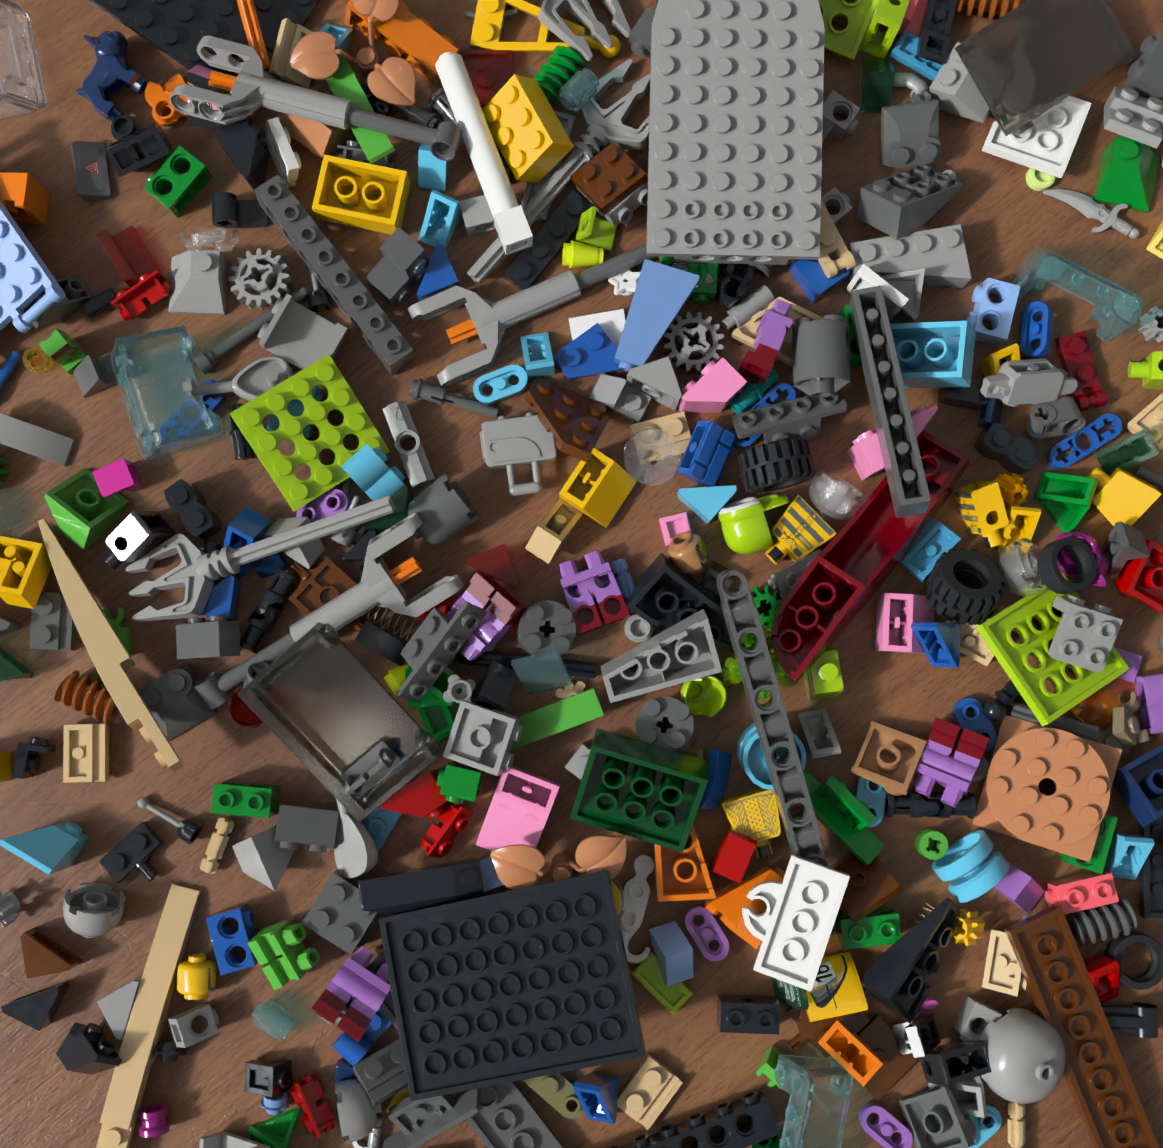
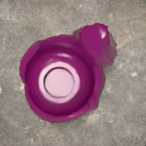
M1078 531L1074 533L1064 532L1057 536L1054 541L1073 537L1082 540L1090 547L1097 561V574L1092 585L1105 587L1107 580L1104 577L1109 570V558L1106 551L1100 548L1097 541L1087 533ZM1059 550L1057 565L1065 576L1076 578L1077 566L1075 560L1068 552Z

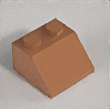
M320 84L310 88L311 90L333 95ZM282 113L280 118L282 127L287 128L290 137L299 141L312 154L319 156L321 159L324 157V154L330 155L338 151L337 145L343 144L353 132L350 125L347 129H342Z

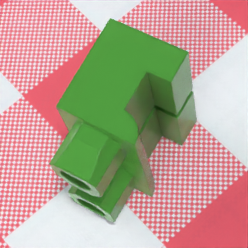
M286 920L265 927L247 943L259 965L265 964L262 970L274 990L282 988L291 980H300L320 960V956L315 948L306 949L302 941L306 938V931L301 923L292 925L290 920Z

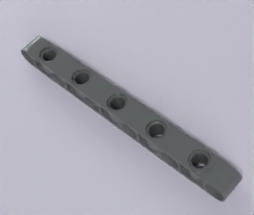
M726 569L718 575L716 580L722 611L793 855L807 860L817 859L818 864L828 867L820 830L754 599L746 577L741 572ZM732 575L737 576L739 580L738 587L733 591H727L725 588L726 579ZM747 633H753L755 636L753 645L747 648L743 647L741 644L742 637ZM769 690L771 693L769 701L763 704L758 703L759 693ZM779 747H786V755L781 759H774L775 750ZM801 803V811L797 814H790L792 805Z

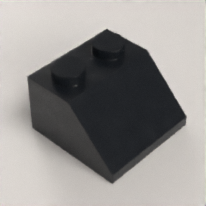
M242 119L227 125L223 124L212 132L253 191L265 183L269 155L264 147L268 144L252 119L249 121Z

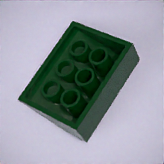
M597 728L570 819L683 852L709 780L710 762Z

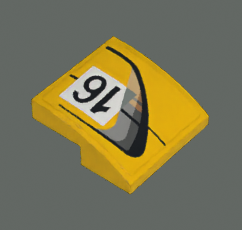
M850 952L823 957L812 991L800 988L810 1022L868 1010L864 991Z

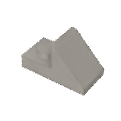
M605 374L600 375L589 399L594 402H600L606 407L613 409V412L639 423L651 397L626 385L627 380Z

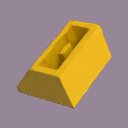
M594 448L587 462L582 460L579 462L559 492V498L607 528L637 483V480L615 461Z

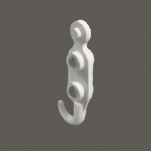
M640 855L635 859L634 868L636 875L626 882L621 897L622 905L618 917L629 963L644 961L651 951L650 947H646L640 955H633L628 950L629 940L642 924L650 895V888L646 878L653 871L654 863L651 857L647 855Z

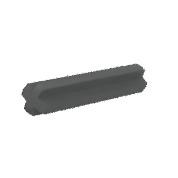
M1015 703L1011 710L1012 717L1041 725L1028 705ZM1060 716L1045 725V727L1064 730L1092 741H1096L1099 734L1098 726L1065 716Z

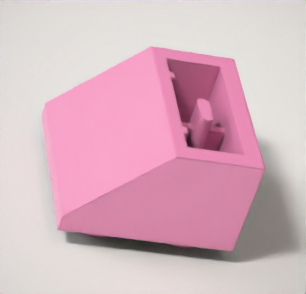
M723 357L717 363L712 360L701 371L702 375L698 378L699 381L697 383L692 380L682 389V396L677 409L680 412L684 411V413H721L741 393L747 381Z
M878 594L875 651L925 654L911 625L913 622L934 623V608H931L929 605L930 599L926 598V596L915 594Z

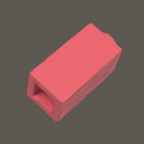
M1103 870L1102 874L1089 871L1046 882L1047 891H1045V898L1048 906L1051 907L1055 904L1061 906L1064 915L1119 902L1112 873Z

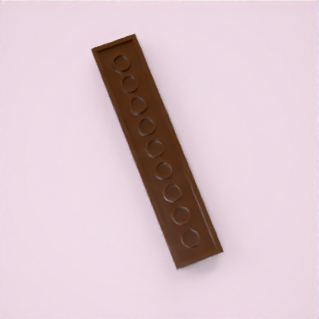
M1055 904L1005 928L1040 1017L1053 1026L1062 1038L1066 1052L1064 1075L1094 1148H1159L1061 906Z

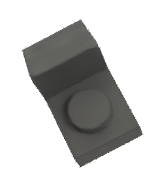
M123 348L98 359L89 354L73 371L82 395L85 398L137 376L127 351Z
M1124 522L1115 523L1101 548L1106 551L1109 558L1108 574L1120 573L1128 560L1150 557L1143 533Z

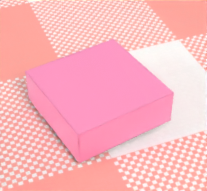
M687 512L659 518L665 547L671 544L672 538L682 532L692 533Z

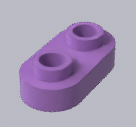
M331 489L299 508L296 517H306L308 511L311 510L313 513L310 519L311 523L347 511L352 503L351 498L344 491ZM336 498L337 505L332 508L331 501Z
M702 905L690 907L685 913L684 923L701 953L710 961L724 959L729 952V942L712 913ZM696 915H702L704 917V920L701 924H695L693 922V919ZM711 940L719 941L716 949L709 948Z
M870 1102L860 1109L858 1116L860 1125L866 1133L884 1148L912 1147L913 1137L909 1129L882 1105ZM876 1113L877 1119L869 1121V1115ZM899 1132L900 1137L897 1140H892V1134Z

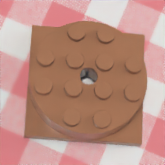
M1005 715L972 824L1090 862L1100 825L1109 805L1110 791L1122 749L1078 737L1064 730L1042 727V725ZM1042 779H1050L1054 782L1056 791L1052 795L1046 796L1039 791L1038 787Z

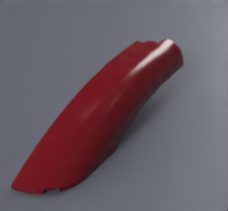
M922 430L916 439L931 499L926 513L896 518L886 475L843 529L819 555H816L778 607L772 624L771 636L775 656L783 670L795 682L811 668L844 631L913 546L953 492L954 485L968 468V456Z

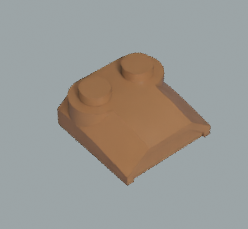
M871 721L866 739L855 764L851 768V772L883 786L892 795H907L915 778L916 768L927 741Z

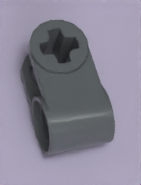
M1064 397L1056 401L1033 406L1029 415L1031 420L1027 423L1025 431L1029 438L1043 441L1048 438L1076 433L1085 426L1086 420L1073 397Z

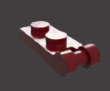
M1081 331L1055 339L1062 368L1068 373V378L1073 377L1078 381V387L1070 395L1075 399L1081 412L1087 411L1091 406L1096 408L1106 406L1108 398L1106 392L1102 389L1086 332ZM1089 388L1090 395H1084L1083 389Z

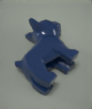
M104 31L98 37H90L85 34L84 39L94 49L97 62L83 81L82 88L77 89V93L85 97L100 115L112 122L115 117L124 115L121 109L115 108L116 105L111 101V95L124 87L141 94L146 88L147 82L140 77L139 73L133 69L131 70L125 55L128 41L121 32Z

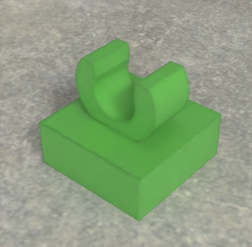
M772 1045L765 1051L756 1075L760 1076L764 1073L769 1078L767 1083L769 1087L777 1085L782 1089L789 1083L794 1064Z

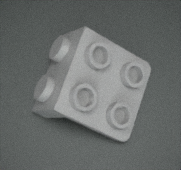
M1069 594L1066 599L1056 595L1052 606L1064 614L1050 646L1049 656L1068 664L1094 672H1101L1105 667L1123 619L1111 614L1112 608L1095 602L1094 606L1091 607L1085 605L1086 600Z

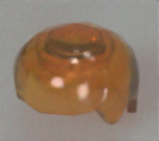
M1102 687L1071 708V713L1075 720L1101 728L1106 724L1112 723L1113 708L1120 707V704L1114 692Z

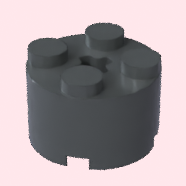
M550 600L536 601L527 605L526 610L515 621V638L528 654L540 658H554L567 652L572 645L576 635L575 620L571 611L558 602ZM546 621L547 626L551 630L544 637V633L539 632V627L544 626Z
M666 696L650 699L645 702L638 713L636 732L640 741L683 754L693 746L696 738L695 722L688 706L680 700ZM665 724H670L672 729H667V733H663L661 727H664Z

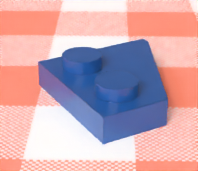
M598 323L553 355L554 361L568 380L590 375H602L619 370L624 371L618 368V363L614 362L617 348Z

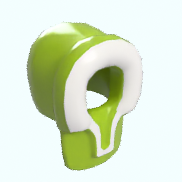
M774 493L761 498L747 497L724 505L718 511V518L721 522L724 539L728 547L732 551L744 555L758 553L769 548L773 543L764 511L789 503L788 496Z

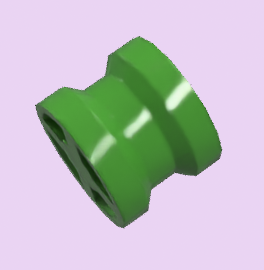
M923 829L916 834L914 846L920 855L930 860H938L946 855L948 841L942 833L933 829Z

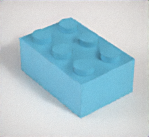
M968 321L890 324L905 388L970 387L976 332Z

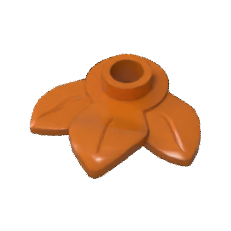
M180 74L170 78L163 86L149 81L146 86L145 99L152 107L153 118L161 126H172L178 122L180 117L188 116L174 109L170 103V96L175 87L186 84ZM179 95V97L183 101L188 103V99L186 97ZM170 110L171 113L164 117V112Z

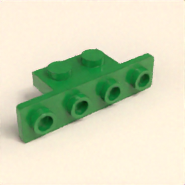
M804 769L803 774L816 818L864 865L870 864L884 847V844L866 828L875 816L869 811L868 806L864 802L855 798L848 791L847 786L834 776L829 777L820 784Z

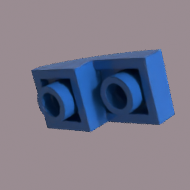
M719 749L708 751L707 761L710 762L709 780L698 809L708 812L716 811L727 787L732 754Z

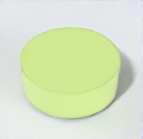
M1029 168L1026 173L1028 186L1036 191L1048 189L1056 179L1055 176Z

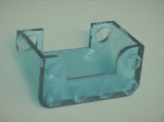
M779 1054L778 1064L775 1068V1079L779 1087L790 1094L779 1148H841L853 1076L835 1059Z

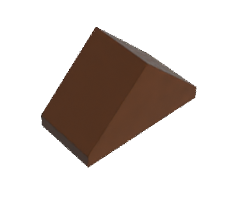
M36 927L24 932L20 937L27 979L68 971L81 962L79 957Z

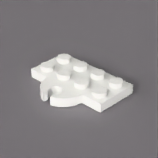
M791 854L782 882L770 880L759 883L749 890L746 895L747 898L750 900L762 899L767 905L766 911L762 914L753 913L747 906L742 908L745 926L753 936L762 941L753 970L811 992L850 875Z

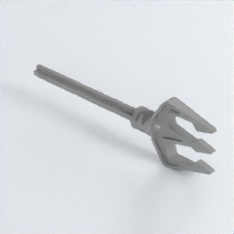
M588 0L543 1L538 14L539 21L587 61H591L593 54L584 36L572 33L557 13L560 9H567L590 29L591 36L608 49L611 48L612 42L607 30L602 23L597 21ZM601 0L613 16L611 25L626 38H629L631 29L618 0Z
M632 59L627 60L579 94V105L587 127L585 134L580 135L579 141L573 143L572 154L523 208L529 227L570 182V175L600 153V150L605 149L612 142H615L621 149L641 150L647 145L649 141V116L638 129L626 126L624 122L636 100L644 97L650 85V74L634 83L631 92L608 109H601L596 102L613 83L624 82L633 66ZM499 237L467 272L474 282L480 284L505 256V251Z
M387 496L238 549L225 546L221 551L215 550L212 554L205 553L193 540L185 535L176 534L127 566L125 570L129 573L151 571L156 561L179 554L182 559L179 566L154 581L143 582L131 590L129 595L133 597L154 596L160 590L185 587L184 601L160 610L149 605L133 615L132 619L141 622L200 616L207 604L214 581L218 580L221 576L227 577L230 573H238L241 565L394 513L395 505L392 503L391 497Z

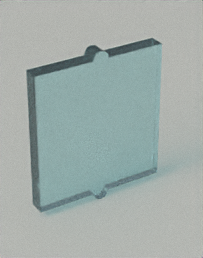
M557 649L540 654L532 653L531 656L511 660V665L528 695L545 690L552 691L554 688L572 684V678Z

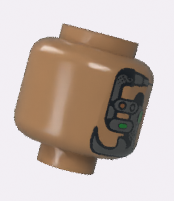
M682 532L672 538L671 544L668 547V555L673 564L684 574L695 575L700 573L709 560V552L702 538L698 534Z

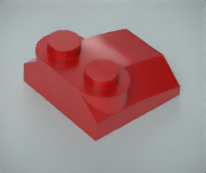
M1145 540L1150 557L1128 560L1117 577L1116 587L1122 596L1131 597L1163 615V547L1152 540Z

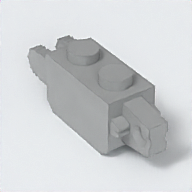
M1046 358L1006 361L1000 366L998 374L984 377L980 392L986 398L1001 399L1005 405L1016 407L1019 404L1037 405L1056 401L1058 395L1072 394L1078 387V381L1073 377L1068 378V373L1064 369L1054 367Z

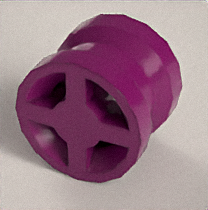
M167 1104L149 1105L138 1110V1117L142 1120L139 1136L156 1137L170 1131V1124L166 1121V1116L169 1113V1106Z

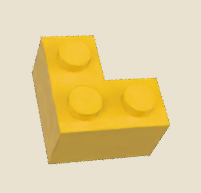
M0 536V597L9 605L35 609L52 567L47 549L42 543Z

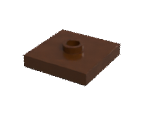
M853 855L833 868L850 875L840 906L854 924L902 892L901 886L877 856L870 864L864 865Z
M876 1013L870 1019V1022L856 1034L864 1039L884 1063L865 1085L878 1100L919 1058H914L913 1053L900 1054L893 1030Z

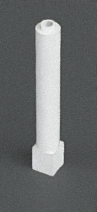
M454 52L443 53L439 56L435 67L456 122L462 130L464 143L493 215L494 225L505 254L508 255L531 247L533 245L532 232L523 209L518 204L462 56Z

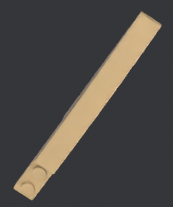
M44 519L39 520L38 523L61 592L80 637L104 685L127 725L133 730L143 725L139 731L148 744L151 742L155 744L158 751L154 755L162 768L168 766L173 772L184 766L183 762L126 672L127 669L136 665L51 527Z
M175 883L171 885L120 1048L119 1057L122 1062L119 1066L115 1067L100 1119L102 1127L96 1148H129L151 1064L156 1060L157 1056L152 1055V1052L158 1051V1043L161 1041L177 982L178 966L182 963L201 890Z

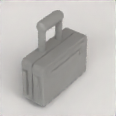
M528 412L524 417L507 419L505 416H500L497 420L483 422L481 426L482 431L479 432L484 462H486L489 470L507 469L509 493L513 496L540 492L542 484L539 464L551 463L557 460L555 436L552 432L546 431L537 418L538 415L532 412ZM532 465L534 482L516 484L514 467Z

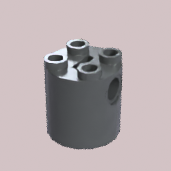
M835 314L824 316V320L812 321V318L807 317L796 319L795 326L792 327L794 387L812 397L823 398L833 396L840 389L851 384L849 324L841 321V316Z

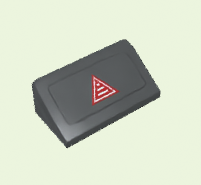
M86 141L71 142L78 195L84 201L112 198L108 159L105 152L106 144Z

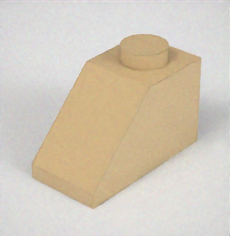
M559 498L538 524L525 549L549 564L583 513Z

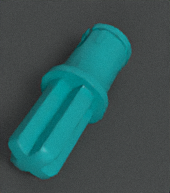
M771 369L763 385L753 381L751 383L747 382L746 388L729 403L732 410L736 414L746 412L757 400H761L763 394L778 380L779 376L776 371Z

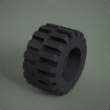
M788 438L752 447L738 456L745 491L750 493H764L795 486L810 480L816 474L808 440Z
M960 547L959 550L952 548L949 549L948 553H942L939 559H937L925 584V589H927L925 596L930 599L929 605L931 608H936V613L940 616H946V620L950 622L953 620L958 621L960 625H965L966 622L970 625H976L978 621L981 623L986 621L1001 600L1007 584L1006 579L1003 578L1005 573L1003 569L998 568L999 564L995 560H990L989 555L985 553L980 554L978 550L973 548L971 551L967 550L966 547Z

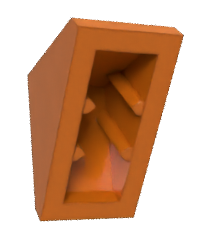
M839 1020L818 1041L862 1086H865L884 1064L862 1037Z

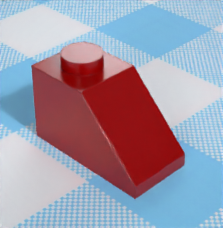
M429 771L378 804V807L383 811L417 818L428 815L431 819L445 810L442 804L447 801L445 800L446 796L440 794L441 788L437 786V782Z

